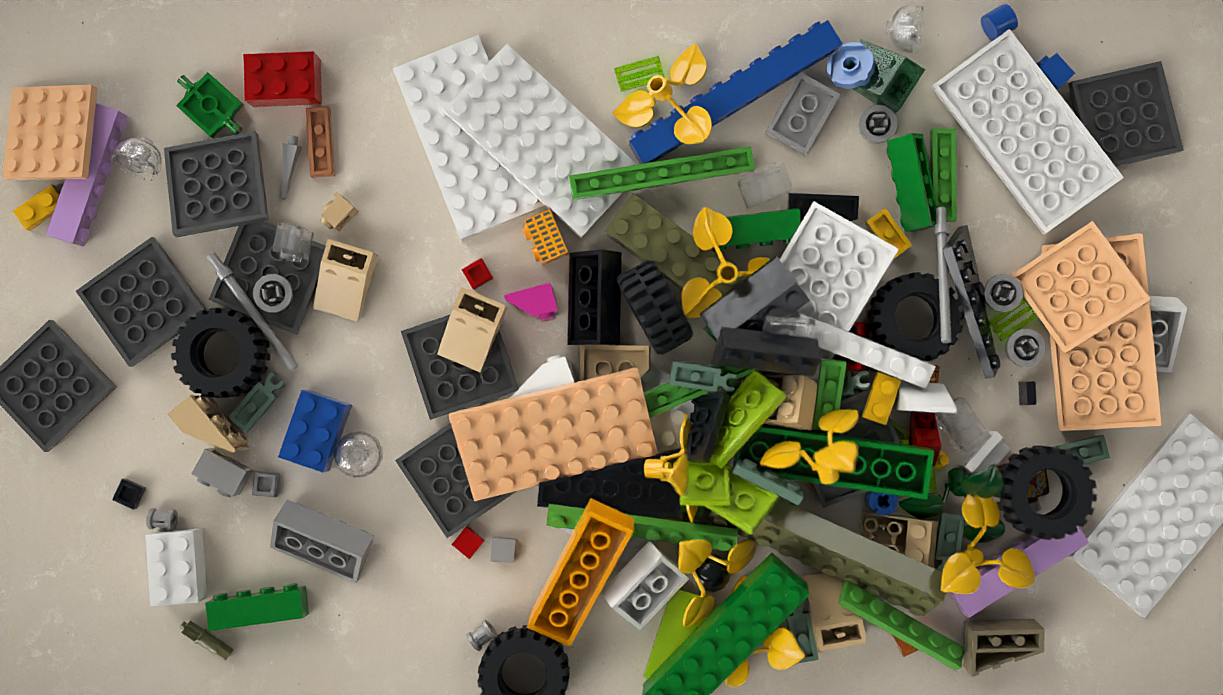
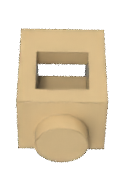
M336 192L334 194L336 199L329 201L324 206V212L321 214L322 218L320 221L330 230L334 227L340 231L358 210L341 194Z

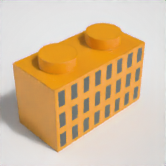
M550 209L524 220L526 226L522 229L527 241L532 239L535 248L531 250L536 262L541 260L544 266L569 255Z

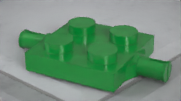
M209 72L195 83H192L185 75L180 76L186 84L181 79H178L177 82L187 91L184 98L176 106L207 135L214 138L226 126L234 134H239L235 128L240 132L242 131V127L233 119L244 104Z

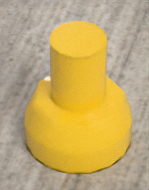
M940 451L936 465L933 466L934 468L943 469L948 465L949 457L944 451Z

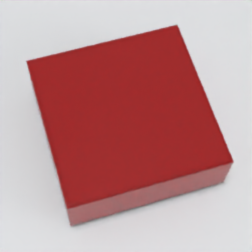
M482 258L461 269L473 290L494 279Z
M466 526L451 545L470 559L485 540L470 527Z

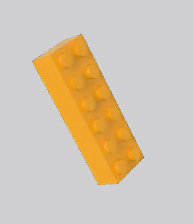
M590 499L530 612L527 628L569 647L572 645L634 531L633 517L594 499Z

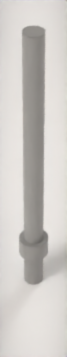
M938 207L936 208L937 224L934 226V233L937 237L941 342L950 343L948 265L942 250L947 243V236H949V225L946 223V208Z
M215 252L209 254L207 258L216 269V275L222 282L225 281L289 370L292 371L297 368L298 364L234 279V273L231 269L223 264Z

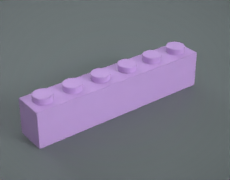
M96 103L88 179H65L46 235L83 246L84 242L88 240L91 222L97 215L99 198L104 194L106 178L112 171V161L120 147L119 140L121 134L127 127V115Z
M1077 526L1078 532L1073 535L1065 534L1066 536L1063 539L1057 540L1052 538L1051 540H1045L1032 536L1026 541L1021 540L1014 543L1011 548L1019 549L1028 556L1035 576H1037L1089 542L1080 527ZM1003 553L995 555L991 560L1002 561ZM988 564L976 567L981 575V583L978 590L974 593L963 595L949 592L962 614L970 618L1016 589L1006 585L999 578L998 570L1001 565Z

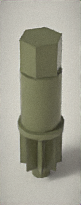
M184 621L181 624L182 634L226 661L233 652L231 647L192 621H189V623Z

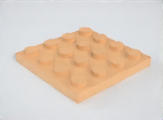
M93 85L12 88L2 178L7 180L88 179L98 88Z
M1093 221L1011 275L1020 282L1023 296L1064 353L1069 352L1151 300Z

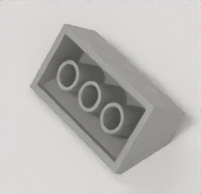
M287 500L273 521L270 548L357 583L371 550L374 535L369 534L365 530L349 526L343 521L330 518L321 512L308 509L299 503Z

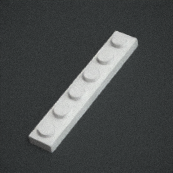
M801 313L791 333L793 336L817 338L820 348L925 389L935 369L933 364Z

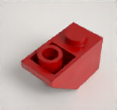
M911 411L909 445L931 448L934 451L932 466H935L942 448L935 413Z

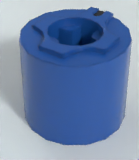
M1002 4L981 17V26L986 36L993 41L1007 30H1015L1018 27V19L1009 5Z
M872 491L865 493V505L874 513L888 515L897 507V495Z

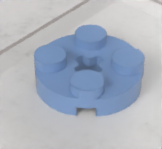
M849 42L839 47L840 50L830 55L827 61V72L836 87L851 89L865 86L869 83L875 69V59L872 52L865 45L859 42ZM854 61L856 65L854 68H845L850 65V62Z

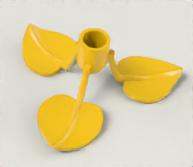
M696 43L693 44L676 59L670 69L671 80L660 75L652 77L648 82L649 93L643 90L631 93L612 112L613 115L626 126L633 128L643 127L654 117L651 107L656 105L655 98L659 101L668 100L683 116L677 120L674 126L676 138L684 144H696L707 140L712 130V121L708 112L702 107L693 106L686 114L671 97L673 90L670 84L683 86L684 82L687 85H695L704 78L707 72V63L699 46Z
M704 207L695 219L693 238L696 245L702 250H710L714 247L721 264L717 268L718 279L711 284L706 279L698 277L689 280L683 287L681 295L682 310L686 318L701 317L700 313L722 297L721 292L714 288L715 285L720 284L722 281L731 283L737 276L749 277L770 261V259L765 257L753 258L748 263V271H738L732 263L726 262L718 245H724L730 240L732 226L724 215L708 207Z
M850 409L834 410L821 417L819 427L821 430L828 431V446L815 454L816 463L813 462L804 450H800L801 444L799 442L785 441L767 450L760 461V465L773 468L789 467L795 464L800 459V456H803L811 465L812 470H817L820 481L823 484L836 482L840 477L838 470L853 472L858 449L852 442L840 441L833 444L834 431L843 433L851 429L858 420V411Z
M683 413L685 418L680 431L682 447L680 452L669 456H661V459H646L644 464L646 478H656L672 483L680 496L685 495L688 486L687 445L688 434L692 431L693 427L687 413ZM679 457V459L677 460L676 464L672 469L671 462L667 461ZM686 505L690 518L689 521L693 523L699 505Z
M967 494L962 504L963 517L970 526L982 528L971 544L967 545V550L953 554L947 560L942 574L941 591L963 595L974 593L978 590L981 583L980 572L975 567L988 564L1001 565L998 570V576L1006 585L1013 588L1031 586L1035 582V573L1030 559L1023 551L1014 548L1008 549L1002 554V561L984 560L983 553L974 547L987 531V526L994 527L999 523L1000 512L992 497L981 498L977 495L972 497Z
M746 539L738 542L730 550L727 560H722L712 555V545L706 540H691L679 543V570L683 574L692 573L701 590V596L694 597L686 608L683 618L684 627L692 626L702 621L709 615L714 606V597L707 595L695 570L705 562L706 558H710L722 565H728L727 571L730 574L737 573L743 570L752 560L757 545L755 540Z
M743 575L742 577H740V579L733 587L731 593L747 578V576ZM786 628L774 630L763 641L765 647L755 649L750 654L768 652L770 665L778 670L790 668L806 656L798 646L794 635ZM747 659L724 681L727 687H740L747 681L750 671Z

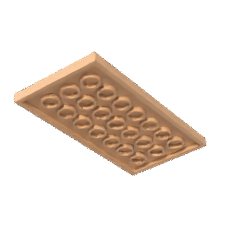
M1143 233L1106 238L1149 296ZM1057 244L1041 246L1042 254H1044ZM1150 301L1067 353L1062 351L1050 334L1059 431L1162 426Z
M637 367L449 413V419L474 501L539 486L540 482L564 476L570 477L582 474L585 471H594L605 466L658 454Z

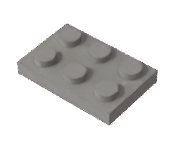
M800 72L765 134L805 156L841 94Z

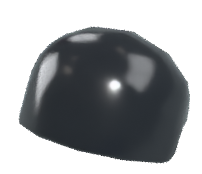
M712 554V555H714V556H716V557L722 559L720 556H718V555H716V554ZM706 558L705 562L695 570L705 590L709 592L723 589L730 579L727 565H722L710 558Z

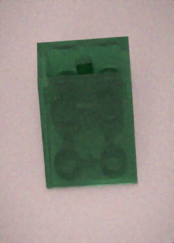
M861 39L859 43L865 45L874 56L875 69L868 84L852 89L875 104L888 107L896 114L926 69L905 56ZM854 61L850 62V65L846 66L845 68L852 69L856 65Z

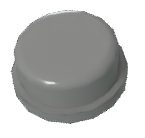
M884 105L870 106L863 111L859 118L860 134L864 139L872 143L886 142L893 137L897 130L896 115Z
M268 274L256 282L253 289V298L256 305L262 310L269 313H278L290 305L293 298V289L285 277L278 274Z
M1008 274L993 276L984 286V301L994 311H1012L1022 301V285L1017 278Z
M1020 329L1013 332L1008 338L1005 352L1015 365L1031 367L1043 359L1045 342L1038 332L1031 329Z

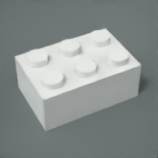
M203 528L157 531L146 534L150 607L198 603L208 598Z
M649 541L600 593L612 609L641 630L689 580V577L681 573L678 565Z

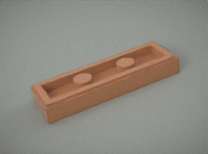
M329 106L306 108L310 177H334L331 108Z

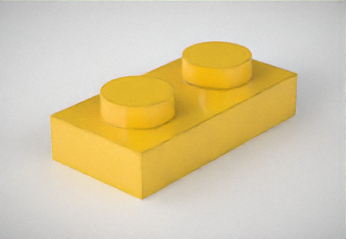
M49 185L13 210L25 230L31 231L53 216L60 192L56 186Z
M886 208L864 222L873 235L899 249L894 258L912 246Z
M877 372L862 417L886 425L901 380Z

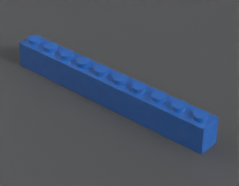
M828 20L822 24L820 21L816 22L808 28L809 32L802 36L800 33L788 40L789 44L781 47L779 45L769 52L768 57L763 60L761 57L755 59L749 64L750 68L743 72L741 69L737 70L729 76L730 80L722 83L720 81L710 88V92L704 96L700 93L690 100L691 103L684 108L680 105V107L686 114L693 106L704 108L711 117L713 127L797 76L800 72L807 70L838 51L843 43ZM673 109L670 112L671 116L666 119L661 117L652 122L651 128L643 131L641 129L631 136L632 139L629 141V146L640 164L655 162L684 144L674 134L675 123L683 117L676 109Z

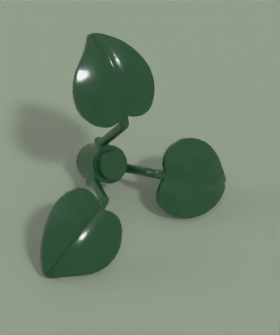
M995 464L968 477L965 469L953 468L947 473L949 483L944 484L943 498H941L940 494L928 493L927 500L911 497L900 501L899 506L914 517L922 519L931 518L942 512L941 505L946 503L949 491L958 497L964 496L965 498L969 494L972 497L977 495L981 498H991L1002 491L1003 478ZM999 520L996 526H987V531L977 543H986L1001 537L1005 532L1004 523ZM965 526V537L973 541L982 527Z

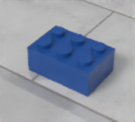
M301 390L278 458L322 473L330 471L352 404L310 390Z

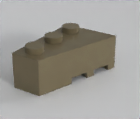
M1035 619L964 621L963 666L974 677L979 675L981 671L990 668H1000L1001 664L1013 660L1017 662L1043 653L1045 629Z

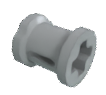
M151 508L146 519L147 527L152 530L158 527L173 531L177 525L178 513L174 509L168 512L157 511L156 508Z
M484 620L482 622L483 625L473 633L469 632L466 634L470 644L477 651H480L482 646L489 640L495 639L498 636L493 626L487 620Z

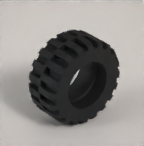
M646 260L619 275L617 283L658 355H664L691 340L694 335L691 326L669 284L653 260Z
M913 272L896 277L886 282L884 286H881L876 291L877 295L872 297L870 301L872 306L871 310L867 311V317L870 318L869 331L872 330L874 335L871 337L873 342L922 361H932L937 359L938 356L946 354L949 351V347L955 345L958 341L957 333L962 332L963 326L959 325V321L964 319V313L959 312L958 306L961 305L960 301L954 298L953 294L956 292L952 287H949L951 342H941L939 279H935L932 274ZM906 297H920L932 309L934 316L933 328L929 335L921 340H910L903 336L897 328L895 311L899 302Z
M210 308L209 311L201 310L196 312V317L190 316L185 320L186 327L180 326L176 333L179 334V338L173 339L172 346H175L176 350L175 353H171V360H176L177 363L173 368L176 374L182 375L179 380L184 385H190L189 390L194 393H201L202 396L208 398L237 397L241 393H247L252 390L251 386L256 385L262 380L260 375L267 372L268 367L265 366L266 360L270 361V354L266 353V348L270 347L269 341L264 339V334L253 319L241 312L225 308ZM219 331H226L236 338L240 348V356L237 365L230 373L219 376L213 374L206 366L204 348L211 336Z
M1037 445L1032 446V448L1025 447L1020 449L1019 454L1013 453L1008 457L1009 464H1002L1000 470L1003 471V489L995 496L1000 498V502L996 504L999 510L1004 512L1003 518L1007 522L1012 523V527L1033 537L1051 540L1052 538L1058 540L1065 538V534L1073 535L1078 532L1077 526L1084 527L1087 524L1086 516L1092 515L1095 510L1091 506L1093 501L1097 502V494H1093V488L1097 486L1095 480L1089 478L1092 475L1090 468L1082 466L1084 461L1079 456H1073L1072 452L1065 449ZM1049 469L1054 471L1061 481L1062 497L1059 504L1051 512L1038 514L1030 507L1027 489L1031 479L1038 472Z
M523 625L522 628L518 629L515 626L509 628L505 633L501 632L490 642L479 664V678L477 681L478 687L482 689L481 695H565L568 688L570 667L568 665V656L563 651V645L527 628V625ZM518 653H528L536 656L543 662L547 676L541 689L533 693L522 694L513 691L506 685L502 677V668L510 656Z

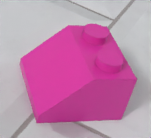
M551 283L504 295L505 300L509 304L537 320L541 319L542 322L556 319L555 315L560 314Z

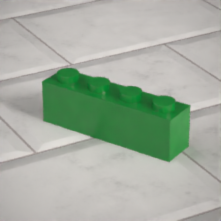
M910 133L888 140L887 156L891 160V177L896 186V201L900 206V223L904 228V232H916L934 227L937 224V205L923 134Z
M794 208L727 216L726 218L732 226V235L726 244L718 246L720 251H726L727 246L736 245V249L750 248V243L759 242V246L773 245L775 240H783V244L790 243L801 224L800 209Z
M297 583L284 585L283 589L275 590L274 587L261 588L258 593H251V590L238 591L236 596L229 597L228 593L213 595V599L205 603L208 631L302 619L309 614L306 586L298 587Z

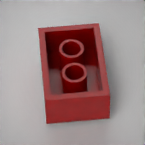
M314 51L243 54L245 101L252 107L322 105L321 59Z

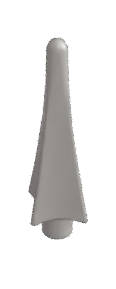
M289 135L288 144L282 143V199L287 197L291 177L302 147L297 146L298 137Z

